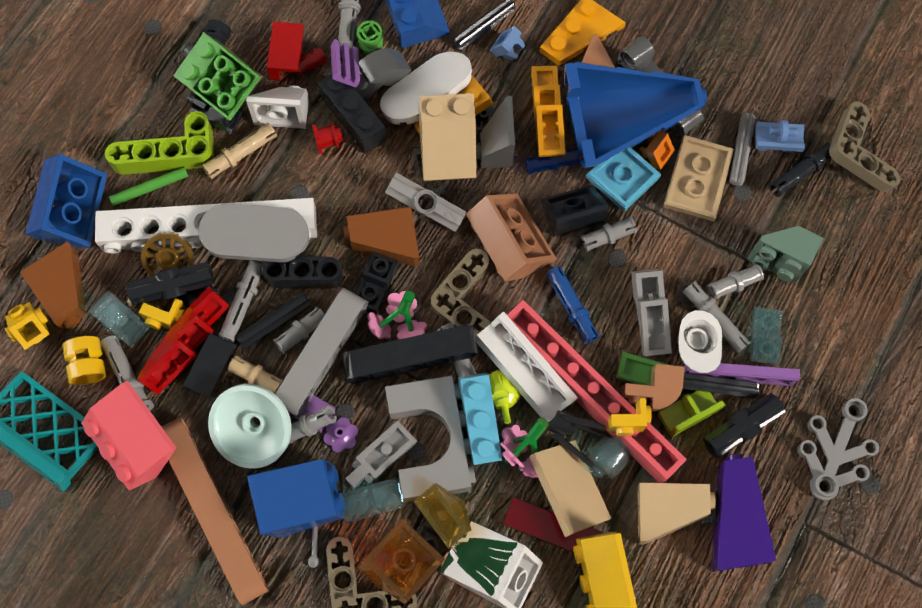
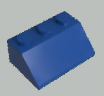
M385 0L401 48L450 35L438 0Z
M57 154L44 160L25 234L51 244L62 245L68 241L74 247L90 248L95 229L96 211H99L107 173L62 154Z

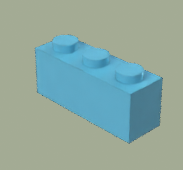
M481 373L458 377L472 463L477 465L501 461L502 454L489 374Z

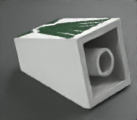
M466 519L464 525L456 533L455 542L450 552L444 556L439 572L449 580L502 608H521L543 562L525 545Z

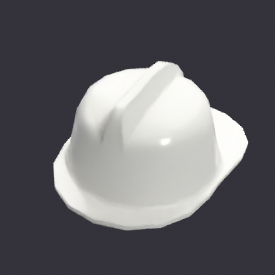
M702 310L688 313L682 319L679 328L678 345L680 357L691 370L699 373L714 371L719 366L722 357L721 326L712 314Z

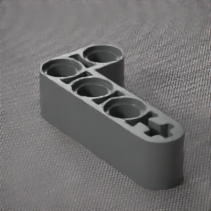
M639 36L619 52L616 68L621 67L648 73L653 71L663 72L652 61L655 52L654 47L644 36ZM701 110L674 125L671 129L677 135L684 136L703 120Z

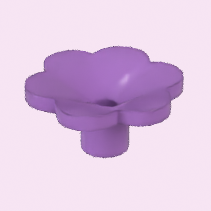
M342 417L337 422L326 426L327 433L324 435V442L332 446L334 452L341 453L345 448L352 449L355 447V437L359 433L358 428L350 424L347 418Z

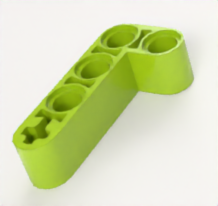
M199 111L191 112L185 118V136L114 142L106 148L105 158L112 169L122 175L172 171L185 167V169L203 168V164L214 158L213 130L208 117L204 113ZM197 126H204L200 130H194ZM205 149L203 153L195 154L197 150ZM178 151L175 156L169 157L171 152ZM151 154L149 158L142 159L144 155Z

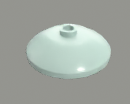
M241 384L229 388L215 400L209 413L208 428L214 446L225 459L237 466L244 468L267 466L276 461L285 452L290 442L292 430L289 413L283 402L273 392L262 386ZM254 417L260 420V425L254 422Z

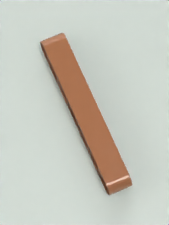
M180 416L161 426L177 447L169 462L236 598L243 606L268 592L269 589L186 423Z

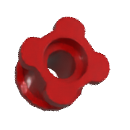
M331 122L330 126L317 128L316 124L312 125L319 154H323L322 149L333 146L339 148L338 143L343 142L340 126L334 127L333 122Z

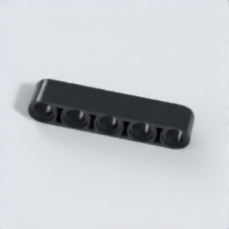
M462 325L351 350L342 354L346 383L354 384L473 358L478 355L473 326Z

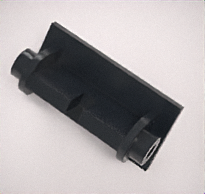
M191 93L187 98V102L192 108L190 112L199 111L204 113L211 124L232 135L243 113L242 110L238 109L230 121L197 94Z

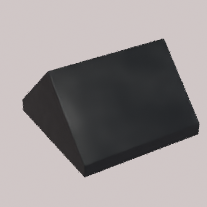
M591 185L541 199L554 237L604 223L609 209L608 203Z

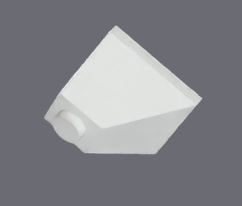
M299 86L278 87L247 97L246 102L254 125L263 126L268 122L273 127L306 129L309 106L307 89H302Z

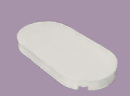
M459 52L438 54L394 84L381 98L380 107L385 119L397 125H401L400 122H406L407 124L419 121L418 100L420 96L457 94L469 84L472 78V66L468 57Z

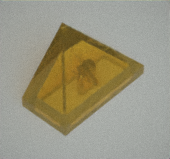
M437 483L433 484L414 501L448 549L471 531L465 501Z

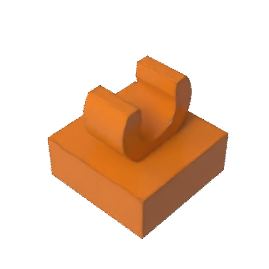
M659 131L655 137L647 138L649 143L647 148L641 146L639 149L642 156L649 159L652 167L661 170L675 149L668 133Z

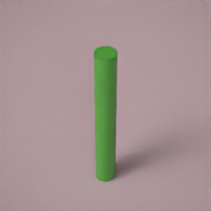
M182 167L109 196L112 205L116 206L189 176L185 167Z

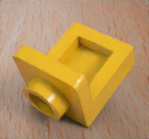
M176 298L170 311L166 312L143 303L139 314L143 317L144 323L147 326L156 330H160L161 327L170 330L186 311V306L182 300Z
M639 398L636 402V414H611L608 419V432H616L617 436L634 435V432H643L647 427V423H651L652 417L651 406H646V398Z

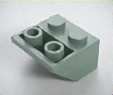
M800 226L761 236L749 253L747 260L751 261L753 265H759L763 270L767 269L777 274V277L783 281L796 283L811 266L824 238Z

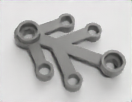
M850 399L842 406L844 420L834 444L826 429L827 423L824 417L815 415L807 422L809 431L816 434L826 456L827 463L825 468L823 469L816 455L817 447L813 441L805 440L801 442L797 447V452L808 463L813 475L810 480V491L819 500H831L838 494L839 487L852 482L861 483L870 476L869 469L862 464L854 466L850 472L835 476L839 465L861 457L870 458L879 452L878 443L872 439H868L862 442L860 446L845 451L855 423L865 418L868 412L867 405L861 399ZM849 407L856 410V416H852L849 413ZM813 420L820 422V429L813 426ZM866 444H870L873 447V453L867 452ZM803 445H808L811 448L810 454L803 451ZM857 469L863 471V478H859L856 475ZM820 482L826 483L828 487L826 492L820 489Z

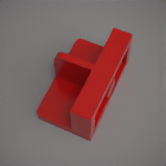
M273 22L267 61V71L270 80L280 81L282 71H299L300 58L303 57V24Z

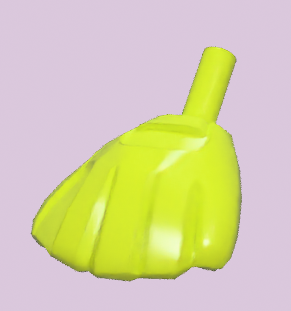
M496 370L489 374L493 404L497 410H502L504 423L509 424L511 423L509 408L518 402L521 394L501 370Z

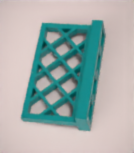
M21 371L0 392V405L11 404V417L0 418V445L64 492L70 486L71 478L98 450L95 442L90 445L80 446L79 433L85 431L83 426L79 427V422L82 423L85 418ZM23 381L31 386V396L15 397V389ZM49 399L52 402V412L37 413L36 401ZM32 402V414L16 416V403ZM70 415L74 418V428L58 430V417ZM53 417L54 430L37 432V419ZM32 420L33 433H17L16 422ZM75 433V447L59 448V435ZM54 436V449L41 451L38 448V438ZM27 439H33V444ZM76 452V462L68 470L60 465L59 454ZM55 455V460L52 459L50 456Z

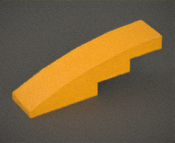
M532 66V95L538 157L565 156L563 108L561 105L560 85H558L557 66Z

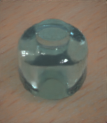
M615 436L611 438L602 437L587 453V458L595 464L594 469H591L589 466L588 468L600 479L603 476L609 479L615 478L629 463V449Z

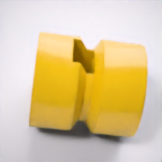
M81 336L63 343L64 359L70 363L66 366L69 384L87 385L99 382L106 377L104 361L99 359L102 355V350L98 337Z

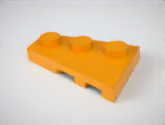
M580 0L540 46L539 52L558 66H561L584 52L593 35L597 34L599 39L603 41L607 35L623 29L626 22L593 0Z

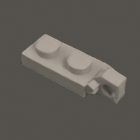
M396 421L356 457V461L352 464L355 470L345 478L346 482L353 490L364 480L370 484L417 443V440L399 421Z

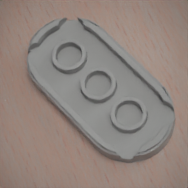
M220 204L204 214L198 229L199 238L204 247L214 256L227 259L288 262L302 253L309 242V229L305 219L295 210L283 207Z

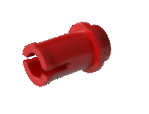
M314 47L312 52L300 58L298 71L300 76L319 65L321 67L324 66L327 58L321 48L315 49Z

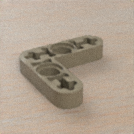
M853 102L842 113L829 148L830 156L836 163L879 191L889 192L900 183L899 173L892 166L860 146L870 119V112L863 103ZM846 128L852 131L854 137H851L847 133ZM860 160L864 161L868 165L869 170L865 169L862 166Z
M481 249L469 251L431 296L432 310L447 323H453L454 327L462 326L456 319L457 315L462 312H467L471 315L472 321L468 325L473 326V328L477 321L480 322L478 328L481 331L491 324L488 319L463 301L464 297L488 269L489 257L485 251ZM472 258L474 260L481 258L482 267L476 265L472 270V275L474 276L472 277L468 272L472 267ZM457 276H463L467 279L468 284L466 287L459 289L453 285V279ZM445 297L448 298V305L453 309L455 305H458L452 316H449L450 309L447 306L442 305L438 307V298L442 300ZM474 329V334L476 336L480 332L477 329Z
M344 537L333 538L328 543L326 554L332 608H342L345 601L348 602L349 606H359L357 599H363L362 608H367L368 601L374 597L380 598L383 601V608H388L389 604L386 595H392L391 601H398L401 599V594H406L408 599H413V604H409L408 608H417V597L412 590L407 588L358 594L352 544ZM337 543H342L343 547L348 548V552L343 553L344 563L350 561V567L340 566L333 569V563L339 564L337 554H332V549L337 548ZM347 572L350 574L351 583L347 588L342 589L335 585V577L338 573ZM398 605V606H392V608H402V607L399 606V605Z

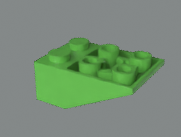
M204 32L173 75L230 121L261 78L259 74L237 55Z

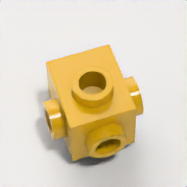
M30 302L25 305L15 306L5 317L8 325L5 331L13 342L18 340L25 350L49 335L46 322L49 319L40 307L35 309Z

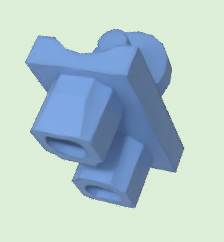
M781 120L779 123L757 122L755 124V149L759 151L782 150L793 153V151L803 152L805 149L803 124H789L787 120Z

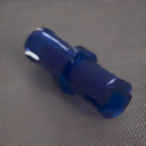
M577 148L566 150L565 156L526 158L525 164L528 175L547 170L555 172L557 168L580 164V157Z

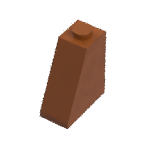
M411 207L347 216L348 226H343L345 242H351L352 251L371 256L373 252L397 260L401 264L413 267L420 266Z
M68 241L20 271L53 322L62 331L76 326L80 323L81 318L86 316L79 256Z

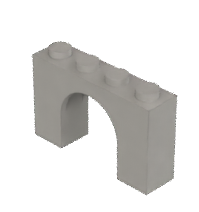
M452 376L386 386L390 420L428 415L441 421L450 435L449 448L440 460L430 465L398 470L403 502L470 492L471 483H476L474 467L467 464L466 455H471L469 439H463L461 428L466 427L464 411H458L457 400H461L459 383L453 384Z

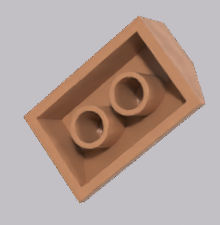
M518 193L486 195L466 213L472 229L479 236L484 250L490 255L498 274L503 277L504 281L521 279L557 259Z

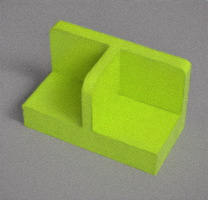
M696 391L690 395L686 394L681 400L659 411L657 415L670 437L673 438L718 413L725 404L723 401L717 403L710 392Z

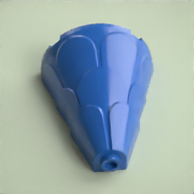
M580 62L565 64L564 84L565 87L569 86L566 96L569 123L577 156L584 157V160H580L583 168L598 166L627 148L636 146L657 132L668 130L701 110L707 102L706 90L704 87H701L700 80L696 78L657 71L648 73L621 67L612 68Z

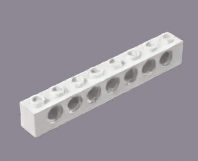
M314 198L220 203L283 207L295 210L302 215L307 223L309 240L317 238ZM220 204L96 211L95 242L106 253L114 254L128 249L142 252L145 243L152 236L160 232H174V234H179L180 237L188 241L192 248H200L203 244L198 233L199 223L208 210ZM186 225L182 232H175L178 226ZM159 227L158 231L154 234H148L151 228ZM125 229H131L128 235L121 236ZM166 238V246H170L169 238ZM160 239L154 241L158 247L163 246ZM178 241L174 242V247L183 246Z

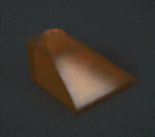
M401 519L357 568L379 589L405 604L445 559L404 519Z

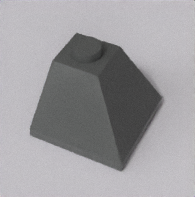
M506 96L480 133V143H476V159H480L481 168L512 167L515 150L512 96Z

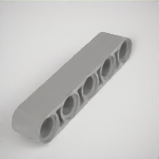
M345 288L339 292L275 394L283 402L288 412L298 417L304 411L363 316L368 305L367 300Z

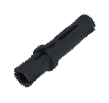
M831 143L824 144L823 147L814 153H808L802 162L770 182L768 185L770 192L779 186L773 195L780 197L811 173L819 172L823 165L832 159L830 153H827Z

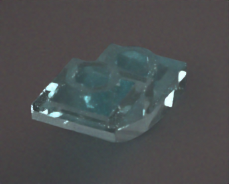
M753 307L750 346L751 361L771 364L780 363L783 338L780 337L783 310Z
M397 478L342 493L346 509L343 510L344 523H352L372 515H380L404 507Z

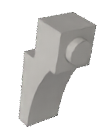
M663 270L631 271L633 298L635 299L639 321L642 355L670 354L672 349L668 299L665 298Z

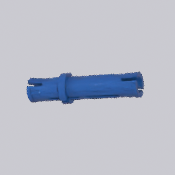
M554 267L549 270L546 276L569 315L568 320L570 324H574L583 343L589 344L598 339L600 335L589 318L590 313L587 308L584 309L562 267Z

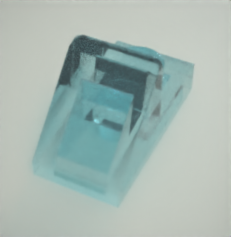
M109 291L89 310V313L99 320L106 329L131 348L150 328Z

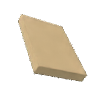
M684 135L681 139L663 207L714 222L734 149Z
M576 440L571 441L570 443L580 451ZM558 445L529 456L565 537L611 519L588 466L565 446Z

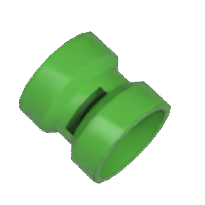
M375 21L362 22L357 28L358 47L363 54L369 55L383 48L382 28Z

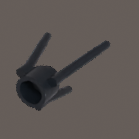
M558 410L549 427V431L555 433L552 439L561 443L583 463L594 469L595 464L567 441L564 436L571 437L576 428L609 441H614L615 439L611 435L600 431L606 429L605 425Z

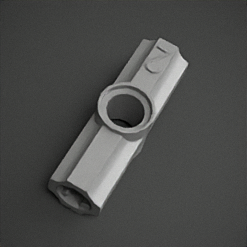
M395 173L385 191L387 195L456 232L466 214V211L398 173ZM423 195L430 196L433 200V207L429 210L422 209L418 204V199Z

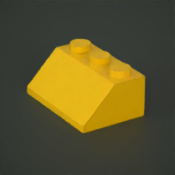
M605 532L577 538V546H573L576 563H581L583 575L580 576V584L583 593H588L590 605H586V608H637L621 533Z

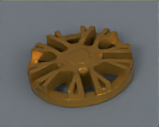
M160 232L152 236L145 243L141 252L142 265L150 276L155 275L153 270L158 265L161 267L160 272L164 269L175 268V266L179 267V269L186 267L179 262L181 259L189 260L188 266L193 265L194 253L191 245L180 237L179 234H174V232ZM166 238L170 239V246H166ZM160 239L163 246L158 247L154 241ZM178 241L183 246L181 248H175L174 242ZM148 248H151V249H153V250H155V251H158V253L149 251V250H147V249H148ZM187 251V254L179 255V252ZM146 257H154L156 262L148 265Z

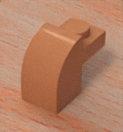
M655 364L651 371L650 386L626 383L622 386V397L629 398L628 402L636 404L639 398H646V400H649L651 412L662 410L674 403L680 396L683 388L685 367Z

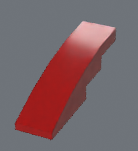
M208 286L188 307L160 342L138 375V381L158 395L198 356L194 350L214 331L211 325L230 307L227 301Z

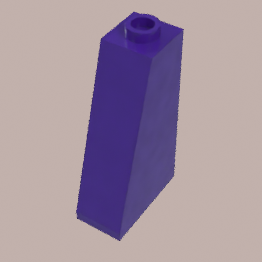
M743 454L730 455L726 457V461L718 466L712 572L768 564L776 561L753 457L743 458Z

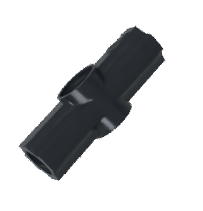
M209 261L180 269L175 267L155 273L153 276L127 282L126 286L129 300L134 306L160 298L166 300L186 294L187 291L201 289L213 285L215 282Z
M770 393L749 408L741 409L728 418L725 424L702 439L706 449L716 459L720 456L722 457L738 444H744L763 431V427L786 412L784 404L777 396Z

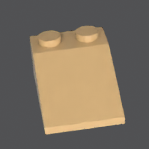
M474 93L420 96L418 100L423 181L476 178Z

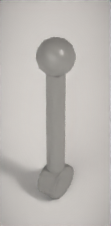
M318 526L312 528V556L308 559L309 566L317 568L321 564V559L317 556Z

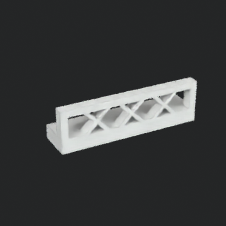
M505 312L501 313L490 325L475 336L476 343L509 379L538 415L547 420V422L555 417L558 410L562 411L578 398Z

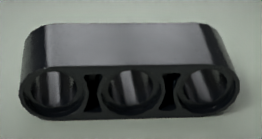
M296 257L288 262L264 261L261 268L267 284L276 289H332L338 287L343 281L341 264L334 257ZM274 269L282 270L281 274L276 277L269 276L270 272ZM301 269L309 270V273L304 277L296 275ZM328 269H335L337 271L331 277L323 275Z

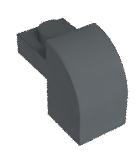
M380 49L370 53L358 62L361 67L359 69L360 82L354 88L366 102L382 85L393 86L412 70L399 50Z

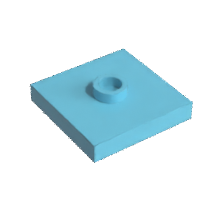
M629 147L598 166L593 167L587 173L586 178L625 212L660 178L661 174Z

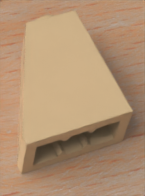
M639 483L638 545L647 544L708 517L711 514V510H715V492H710V484Z

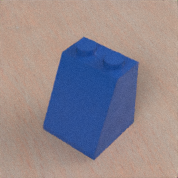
M321 459L247 476L261 535L281 538L344 518L345 500L343 495L338 493L336 482L339 481L336 467L331 465V462Z

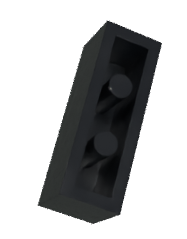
M332 74L318 82L321 99L364 154L386 141L385 126L354 87L333 80Z

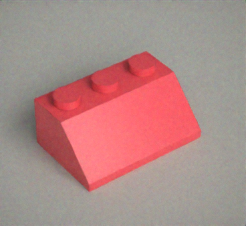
M128 381L120 384L93 405L81 423L85 433L92 438L99 448L102 457L109 462L119 481L123 482L129 491L157 478L177 448Z

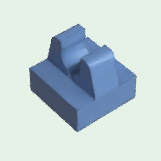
M515 26L502 31L490 52L496 57L502 56L510 61L517 59L518 55L514 53L513 46L517 50L525 47L524 42L520 38L522 32Z

